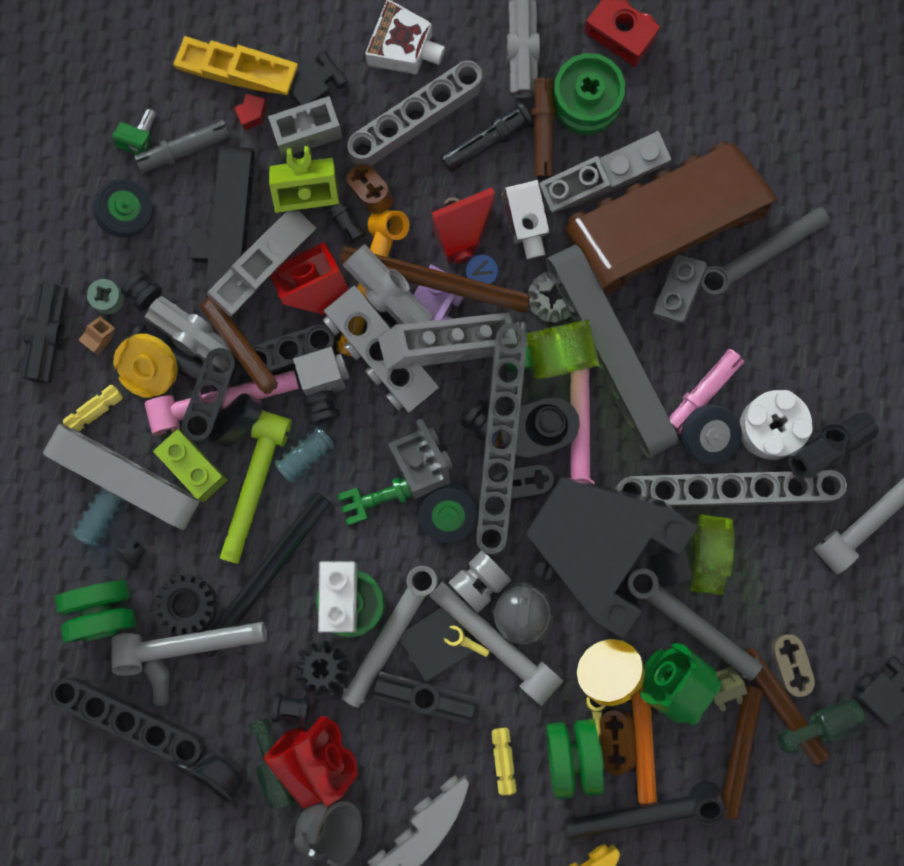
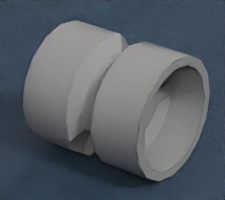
M482 550L469 562L470 569L468 571L461 570L448 582L477 613L491 601L490 594L492 592L499 593L511 582V579ZM479 578L483 584L476 589L473 584Z

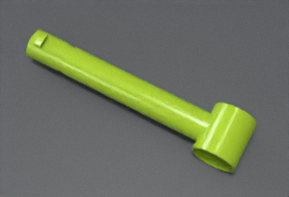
M262 410L259 419L253 425L251 437L258 440L220 559L239 564L245 539L249 533L276 445L284 447L288 438L285 434L286 431L290 432L292 419Z

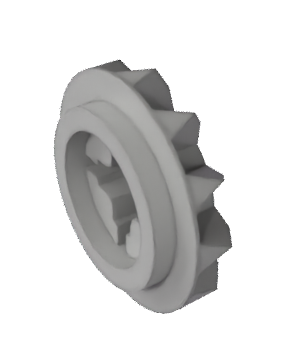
M544 272L534 279L528 290V295L530 296L529 307L541 320L547 322L563 321L569 318L571 314L563 299H557L553 309H550L549 298L544 296V294L550 293L555 283L549 272Z

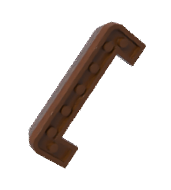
M722 141L711 147L709 154L700 158L698 155L691 156L681 163L682 167L672 172L670 169H665L653 177L654 181L644 186L642 183H637L626 189L624 196L616 200L613 197L606 198L596 205L597 209L587 214L584 211L578 212L567 220L569 224L565 227L564 234L570 246L576 244L582 250L605 296L626 286L631 277L736 225L742 228L771 212L778 199L771 187L735 143L728 144L727 141Z

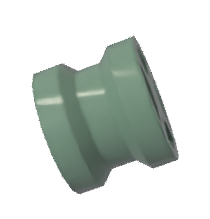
M96 280L88 288V302L99 313L113 315L123 307L124 295L121 293V289L111 280Z

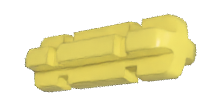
M109 385L101 391V396H94L76 410V414L71 413L64 418L63 424L78 432L81 431L85 423L89 425L108 411V406H114L123 399L122 394L114 385Z
M496 728L491 733L492 742L496 747L493 750L496 775L499 776V780H497L498 792L500 795H511L516 793L517 790L515 778L512 777L515 774L512 748L508 744V742H511L510 732L508 728Z

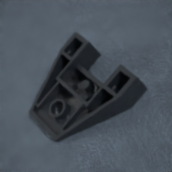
M561 476L525 533L595 622L624 639L642 610L635 599L617 588L651 537L680 555L698 526L690 517L663 500Z

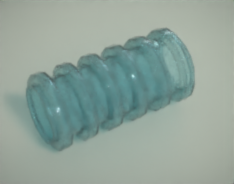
M315 426L313 428L314 432L312 434L308 432L305 435L307 438L304 441L300 439L298 441L299 445L296 448L292 446L290 453L282 454L283 459L274 461L276 468L289 482H296V476H303V470L306 468L310 470L312 468L310 464L313 462L318 463V458L321 455L325 457L327 455L326 451L329 448L331 450L335 448L334 442L321 427Z
M99 486V489H101L99 494L95 493L93 496L95 498L94 502H89V510L83 511L82 515L84 518L82 520L78 519L77 524L79 526L71 531L74 537L91 547H97L99 544L97 539L104 536L102 531L104 528H109V520H114L115 516L113 514L115 510L119 511L121 509L119 506L120 502L124 503L126 501Z

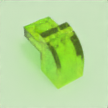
M699 515L698 528L694 537L695 559L692 569L693 580H690V591L723 595L727 576L731 575L733 564L732 518Z

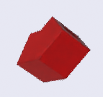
M246 94L244 103L234 107L244 131L263 123L267 108L265 98Z

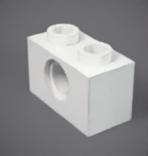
M320 562L319 632H356L357 563Z

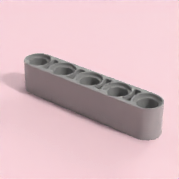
M463 61L355 132L348 140V151L352 163L355 166L361 164L374 165L476 97L482 88V71L480 66L472 61ZM464 76H471L476 81L466 85L460 79ZM439 93H445L450 97L445 102H438L434 99ZM414 110L421 111L424 114L418 120L408 117V114ZM386 128L397 130L393 137H384L381 134ZM361 145H367L371 148L370 152L365 155L356 154L355 150Z
M58 424L43 451V454L53 461L179 529L185 530L200 503V500H197L188 491L63 424Z

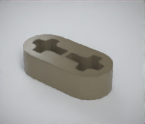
M791 634L778 636L773 641L771 649L782 686L790 695L804 697L811 693L815 685L814 675L804 645L797 636ZM785 640L789 644H795L796 650L791 652L794 661L791 664L789 657L780 653V649L784 647L783 641ZM794 667H796L799 676L806 677V682L802 684V690L800 691L798 687L790 685V681L795 679L792 670Z

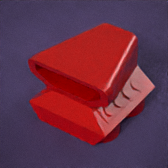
M320 716L307 732L302 727L287 730L263 757L267 766L302 808H307L321 802L327 807L340 799L359 775L355 756L349 749L344 748L341 731L336 722L330 720L328 716Z

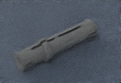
M222 119L219 122L170 142L163 140L160 142V146L138 155L135 154L134 157L143 175L168 163L170 166L174 165L177 159L226 139L229 140L231 137Z

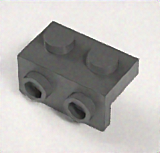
M679 254L676 255L673 265L668 270L661 295L658 296L654 306L653 314L662 326L674 329L676 322L681 324L686 322L708 268L706 262Z
M423 419L416 421L417 432L388 443L389 451L414 499L442 486L450 485L449 470L453 469L447 452H440L437 447L440 443L433 427L427 428Z

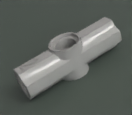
M536 0L509 1L507 63H510V96L517 98H530L535 95L534 79L537 78V63H539L540 38L536 29Z
M365 244L343 264L366 289V296L370 303L381 312L387 311L398 324L427 322L433 317L410 292L409 284L404 276L395 269H388Z
M160 296L151 304L145 315L147 322L172 338L171 340L174 345L191 357L198 356L204 361L207 354L213 349L225 348L231 351L223 338L214 332V329L207 321L196 314H187L163 296ZM217 354L213 359V367L218 372L223 373L227 371L230 366L229 358L225 354Z

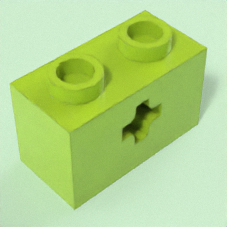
M179 429L173 432L153 451L197 500L205 502L228 481L200 449Z

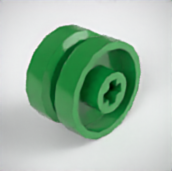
M584 53L569 59L561 66L555 78L553 107L557 108V115H555L557 120L567 130L579 135H594L605 131L615 122L625 96V80L620 68L611 59L600 54Z
M128 580L100 583L54 596L57 614L62 616L79 614L80 616L65 621L60 626L63 643L85 640V642L93 641L136 627L137 622L134 609L128 607L111 608V606L126 602L131 597Z
M594 719L576 720L573 726L574 742L572 743L570 742L568 727L563 722L546 724L549 766L555 800L573 798L575 794V775H578L580 788L585 796L602 795L604 792L603 755Z

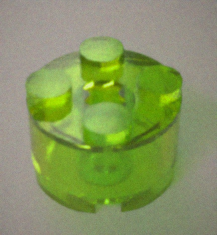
M589 319L526 333L527 347L535 379L558 376L599 365Z

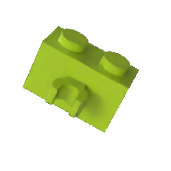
M304 146V157L296 159L292 155V149L289 148L286 152L287 164L270 166L269 185L275 213L339 204L338 184L333 157L311 160V150L308 146Z

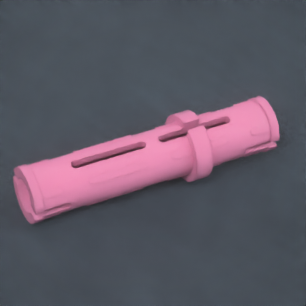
M728 349L690 394L687 392L682 397L683 402L669 417L677 434H682L683 425L687 417L697 408L707 405L734 372L742 366L744 360L740 358L741 356L738 353Z

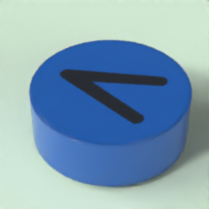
M477 255L469 260L466 266V278L488 284H493L496 281L498 267L491 257Z

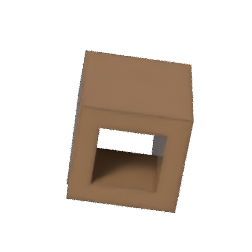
M99 316L87 325L85 333L80 337L79 341L96 355H99L112 340L115 327Z

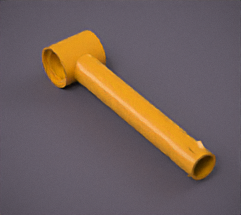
M387 210L379 214L372 213L368 219V230L374 237L370 250L374 254L388 257L393 240H401L407 235L409 231L408 217L401 211ZM388 220L390 222L389 229L387 228ZM358 283L357 289L370 303L366 296V289ZM360 316L351 318L348 323L350 333L360 335L366 322ZM341 334L339 341H336V352L353 357L344 346L349 341Z

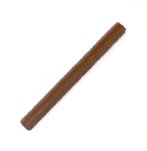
M344 247L340 255L341 264L343 265L358 249ZM375 254L388 269H395L409 283L522 313L528 309L530 296L526 293Z

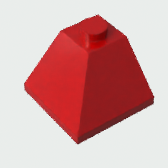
M492 187L431 212L433 231L447 263L453 261L456 264L464 263L473 258V253L477 252L494 211L495 192Z
M325 242L287 259L270 276L284 305L326 315L323 311L349 289Z

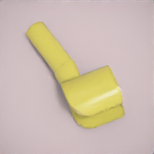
M450 626L451 629L459 632L460 637L456 642H450L444 638L448 645L453 647L461 645L487 657L489 653L487 648L467 638L459 627Z
M587 697L586 706L592 712L598 739L601 740L600 721L603 717L602 710L605 705H601L598 708L593 707L590 703V698Z

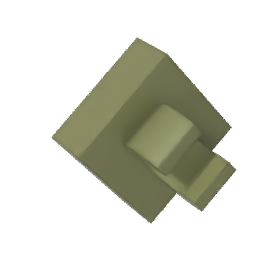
M730 666L716 672L722 687L720 692L713 698L715 705L721 711H725V702L735 699L738 705L742 704V696L747 694V690L736 670Z

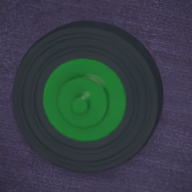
M115 179L105 183L96 193L93 200V215L97 224L106 233L120 238L131 237L140 233L149 223L152 215V203L147 192L139 184L127 179Z
M451 483L450 485L437 488L424 495L420 502V524L425 533L436 541L443 543L460 541L473 531L477 523L478 508L472 494L460 485Z

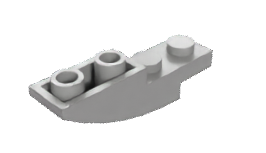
M659 131L601 158L598 156L593 157L539 184L551 212L554 213L586 203L644 179V175L672 163V160Z
M298 210L287 211L231 266L230 270L206 295L231 317L317 228Z
M454 775L439 787L442 790L439 796L433 800L427 796L413 808L416 814L411 818L417 830L413 832L411 828L407 829L394 840L397 844L396 847L388 853L382 849L369 859L367 863L370 866H399L400 864L401 866H420L438 847L454 823L465 799L469 785L468 778L464 775L458 779Z

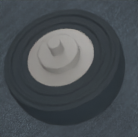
M718 405L701 406L687 417L682 429V442L689 455L699 462L705 464L722 463L736 452L741 441V426L737 417L730 410Z

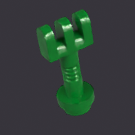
M400 477L392 479L393 486L362 496L358 487L337 494L339 501H345L349 498H352L353 503L341 507L343 514L356 510L357 513L356 516L345 519L347 526L370 519L367 509L396 498H398L401 504L407 502V498L412 497V494L405 480L400 479Z

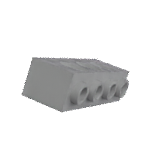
M355 285L323 310L327 315L323 319L324 323L335 335L339 332L344 335L349 341L344 345L356 361L360 357L364 359L369 365L365 372L377 386L381 382L384 383L390 391L386 397L398 411L404 407L409 413L439 388L422 366L405 368L408 373L406 382L402 385H394L390 379L393 370H386L384 359L374 360L369 354L371 345L379 342L378 339L389 331L390 327ZM355 316L362 317L366 322V329L360 335H353L348 329L350 319Z
M510 313L395 325L378 339L386 370L493 357L497 330L506 323H512ZM508 329L503 333L502 343L504 346L510 348L518 344L514 329Z

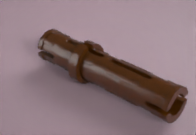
M535 78L534 107L531 108V115L534 116L533 176L553 177V116L557 115V108L553 107L554 78H547V80L545 78Z

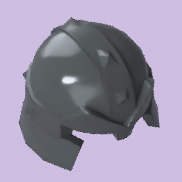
M527 582L511 583L505 586L492 599L489 610L490 624L506 640L516 644H529L536 642L538 639L543 640L551 630L554 620L553 604L547 593L537 585Z
M349 801L333 802L327 807L321 802L307 807L300 814L296 822L294 844L297 846L298 852H302L308 859L321 860L327 857V864L331 866L346 865L355 854L361 840V814L357 807Z

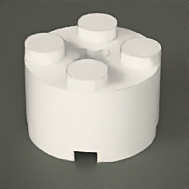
M774 390L758 396L745 407L740 418L741 441L750 453L769 460L785 458L802 448L813 431L811 414L808 407L799 397L788 390ZM778 421L780 427L772 430L769 424Z

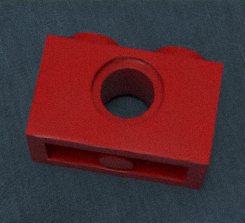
M601 0L587 19L584 33L636 67L656 40L660 26L651 15L640 13L632 8L627 0ZM626 24L631 30L623 32L616 25Z

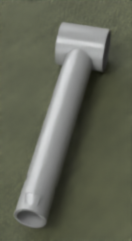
M904 478L841 535L835 530L824 539L825 543H819L814 548L815 552L836 575L843 572L857 560L859 554L855 549L904 505Z
M418 566L409 572L406 591L356 672V676L347 688L344 687L341 698L350 705L359 708L361 704L366 702L364 699L423 599L437 588L439 578L434 569L428 566ZM421 571L429 573L432 578L430 588L425 591L419 590L414 584L416 574Z
M441 582L429 596L521 678L523 682L519 687L540 706H543L564 682L542 661L536 666L464 600L460 599L444 582Z
M258 622L239 627L234 626L142 642V637L137 634H119L112 638V673L121 676L135 675L142 672V662L266 642V626L264 622Z

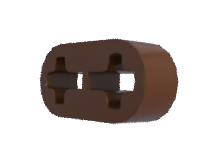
M366 164L357 165L348 172L346 180L353 194L369 212L374 214L383 213L392 206L394 198L387 184L371 166ZM364 179L365 181H368V182L365 183V184H363V183L361 182V180ZM376 193L379 196V198L376 199L375 197H372V195Z
M625 710L608 711L600 721L603 764L609 773L621 775L630 772L636 765L634 721L630 713ZM616 718L618 722H623L624 725L618 732L616 728L611 727V721H615ZM618 752L620 756H625L626 762L620 765L619 762H614L613 755H617Z

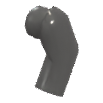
M159 659L144 662V674L153 687V704L157 706L169 704L170 672L165 665V660Z

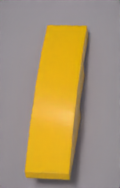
M186 36L183 38L173 64L177 70L207 79L288 95L298 69V63L245 46L237 45V48L212 40L208 44Z

